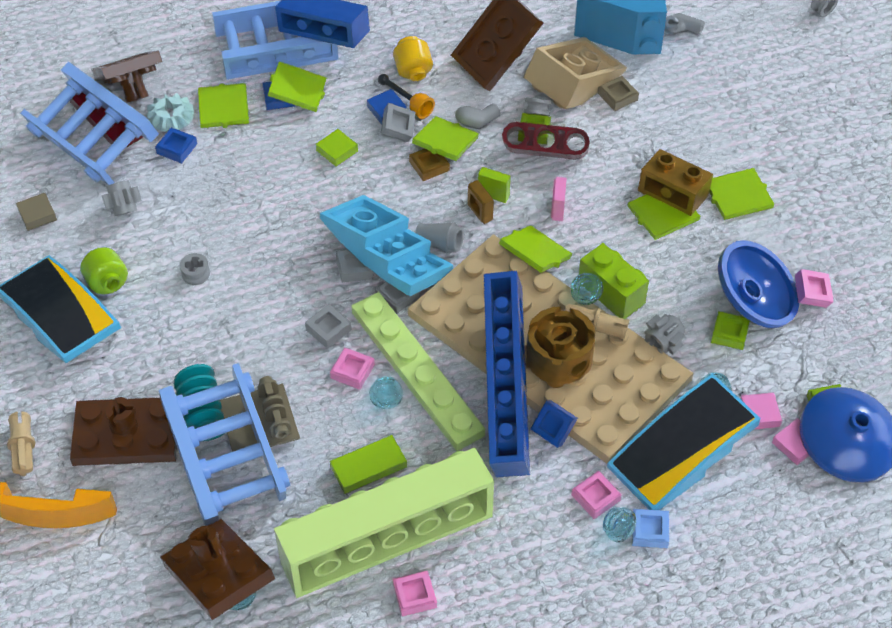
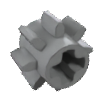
M129 180L106 186L108 194L102 195L106 210L113 209L114 216L137 211L135 203L142 201L138 186L131 188Z
M656 314L646 323L648 329L645 331V341L647 343L650 342L651 346L657 347L661 354L663 352L666 354L669 351L673 355L684 345L682 340L685 338V328L677 317L673 315L667 316V314L660 317Z

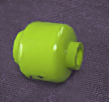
M102 247L91 250L81 262V274L90 289L97 294L105 295L116 292L127 280L128 271L126 265L113 249Z

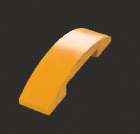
M0 482V517L14 523L40 528H70L106 520L115 516L117 512V507L110 491L76 489L73 501L12 496L7 482Z

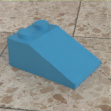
M577 0L574 36L586 37L592 42L633 55L661 54L667 16L666 1Z

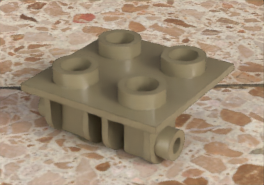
M262 377L257 386L258 390L250 394L270 447L299 440L300 435L283 383L278 385L272 377ZM240 395L220 400L224 419L245 412ZM251 424L227 432L232 452L257 443Z

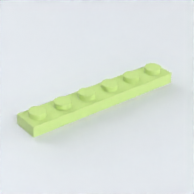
M380 292L351 305L354 317L456 451L485 436V427Z

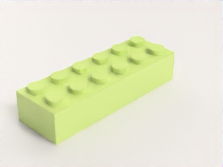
M472 448L465 452L457 451L447 459L435 464L422 465L415 472L403 477L390 478L382 485L368 491L355 492L348 499L333 505H323L315 512L301 518L286 520L281 526L274 528L280 563L296 599L493 517L494 480L476 448Z

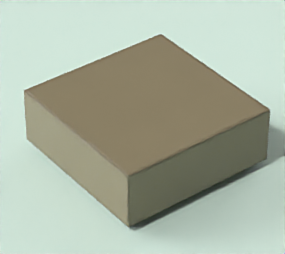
M623 76L598 87V94L614 111L638 101L639 92Z
M46 193L16 203L27 231L57 221Z

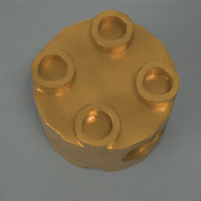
M551 307L540 311L532 318L527 333L526 360L532 373L541 380L546 381L553 388H560L565 384L580 380L592 367L595 327L586 315L573 308H570V312L566 310L561 311V307Z

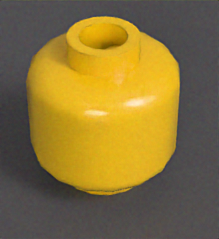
M408 36L401 39L393 50L398 74L403 78L410 79L411 81L422 80L433 67V60L427 42L416 36Z

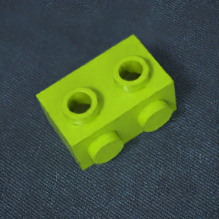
M602 243L580 259L578 284L616 316L626 319L646 303L649 280L642 271L635 269L627 263L617 251L611 250Z

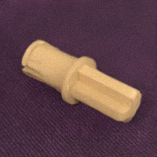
M570 303L565 306L564 311L570 312V308H573L586 315L595 327V332L624 340L629 319L602 313L600 308L595 311Z
M21 411L22 423H18V412L12 413L8 418L10 438L7 441V447L11 451L13 473L26 476V473L33 471L32 449L35 447V439L31 436V416L27 412Z

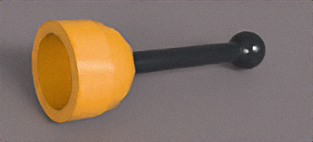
M379 75V84L389 86L410 101V110L416 112L415 115L418 118L425 119L432 113L435 107L434 99L423 93H417L412 96L390 81L388 75Z

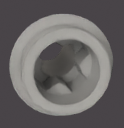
M419 223L415 232L430 240L431 246L447 253L458 252L464 240V230L462 227L457 226L456 223Z

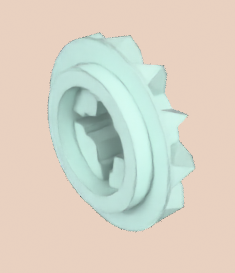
M178 93L172 97H168L165 94L162 99L154 98L153 104L147 106V119L155 129L168 132L171 127L180 130L186 127L194 117L193 104H190L188 97L180 98ZM172 108L174 112L172 117H170L166 109Z

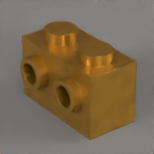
M659 149L641 169L638 191L692 216L695 210L709 196L713 173Z

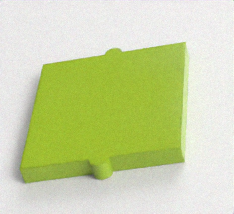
M279 61L275 74H272L270 77L272 83L267 96L317 112L320 99H323L325 95L323 89L327 78Z
M221 83L219 86L198 88L201 128L219 126L227 128L229 125L249 124L246 83L230 85Z
M435 116L413 138L412 144L431 151L432 154L437 153L457 161L478 139L479 133L464 128L459 123L454 124Z
M754 168L712 178L709 191L712 197L711 203L716 204L724 220L774 208V202L766 190L767 184L762 183Z
M647 194L627 204L628 208L637 217L638 224L643 225L654 240L699 221L701 217L696 210L690 216Z
M531 225L519 231L513 230L512 234L501 238L499 242L501 246L540 273L552 267L558 268L561 263L571 259L572 256L571 252Z

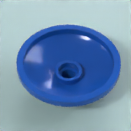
M747 240L733 242L722 251L718 261L720 285L727 300L740 315L750 322L766 328L783 327L795 318L799 309L796 283L788 268L773 252L756 242Z
M836 387L819 392L807 403L800 418V435L806 451L824 471L845 481L869 482L882 477L892 468V415L878 400L856 389Z

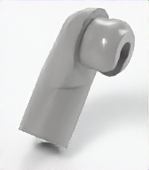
M677 13L666 17L664 31L669 34H677L687 30L700 35L705 21Z
M493 103L483 110L464 106L456 110L455 118L463 125L479 129L499 117L501 113L498 106Z

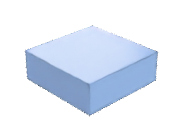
M633 509L632 546L668 548L669 511Z

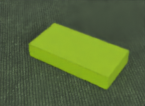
M390 435L331 460L330 468L344 494L407 468V460L393 435Z

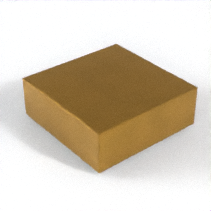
M425 148L409 154V162L422 181L450 171V164L442 155L432 154L431 151Z
M478 180L469 183L468 206L483 224L492 221L493 198Z

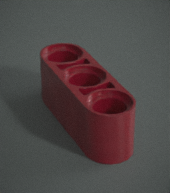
M512 122L504 128L502 133L506 149L516 154L576 160L585 157L590 145L588 134L582 129L573 127ZM514 131H520L524 134L525 138L522 143L514 145L508 141L509 135ZM543 134H549L555 141L552 146L544 148L538 144V138ZM573 137H578L584 141L585 145L581 150L573 151L568 147V141Z

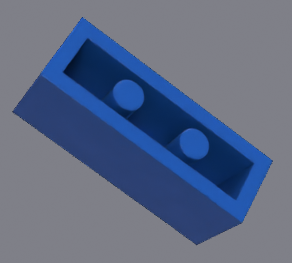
M281 0L275 6L279 32L355 48L370 31L368 6L342 0Z

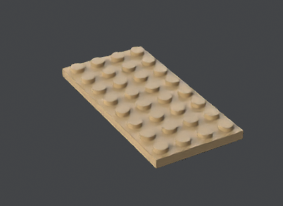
M493 234L408 308V316L487 374L484 274L517 271L523 291L527 405L539 413L546 400H552L576 416L578 419L569 436L607 464L692 381L694 373L664 352L661 354L657 347L651 346L650 342L647 343L644 338L627 328L624 340L596 331L593 362L589 372L580 380L565 384L563 387H550L546 381L533 374L527 364V333L532 318L540 311L551 307H561V311H564L565 306L569 303L595 311L599 307L549 272L544 271L540 273L501 246L499 244L500 238Z

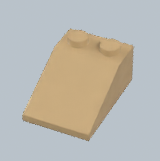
M582 37L536 48L523 78L529 81L535 90L545 93L553 99L555 105L563 109H569L584 104L598 93L599 86L618 78L626 71L627 67L589 39Z

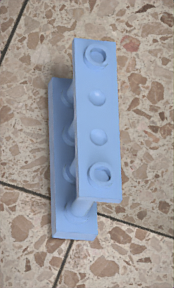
M280 1L212 12L216 37L226 36L229 50L221 51L227 80L276 71L279 61L300 67L338 60V47L336 44L310 38H296V35L283 33L285 40L268 43L265 28L278 26L275 6ZM254 31L257 45L240 48L237 33Z
M68 62L61 69L68 79L65 89L37 118L25 109L20 114L28 121L26 128L38 138L42 135L83 165L85 167L84 172L97 183L102 180L108 185L114 184L115 182L105 172V169L135 137L143 136L149 142H152L159 133L146 117ZM83 92L86 95V101L57 132L47 126L50 121L76 94L80 95ZM102 106L106 109L104 111L106 115L76 147L66 141L95 108L99 109ZM122 121L126 124L124 126L126 128L125 131L96 162L86 156L88 151L114 123L119 124Z
M239 363L232 365L233 381L183 397L181 394L176 396L172 386L159 390L160 401L205 526L219 520L218 512L223 511V506L273 488L278 500L281 501L286 499V488L290 486L284 466L277 467L250 393L254 392L255 389L249 372L242 373ZM237 393L240 394L245 412L194 429V426L187 428L183 416L189 414L188 410ZM251 424L257 440L256 444L207 461L205 458L198 459L195 447L200 446L199 442ZM263 456L269 473L268 476L217 493V490L210 492L206 480L212 478L211 474Z

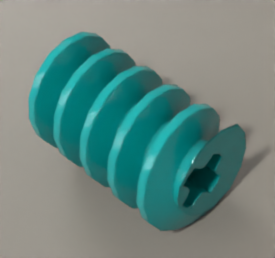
M195 364L182 369L173 381L176 396L182 394L183 397L217 386V381L214 378V369L205 364ZM217 400L188 410L189 414L183 416L187 428L194 426V429L224 419V414L221 411V401ZM224 434L218 435V436H216V437H213V438H210V439H207V440H204V441H211V440L217 439V438L221 437V436L224 435Z

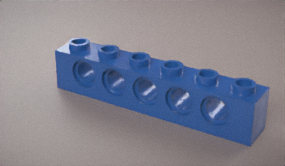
M517 271L484 274L489 464L496 478L530 475L522 285Z

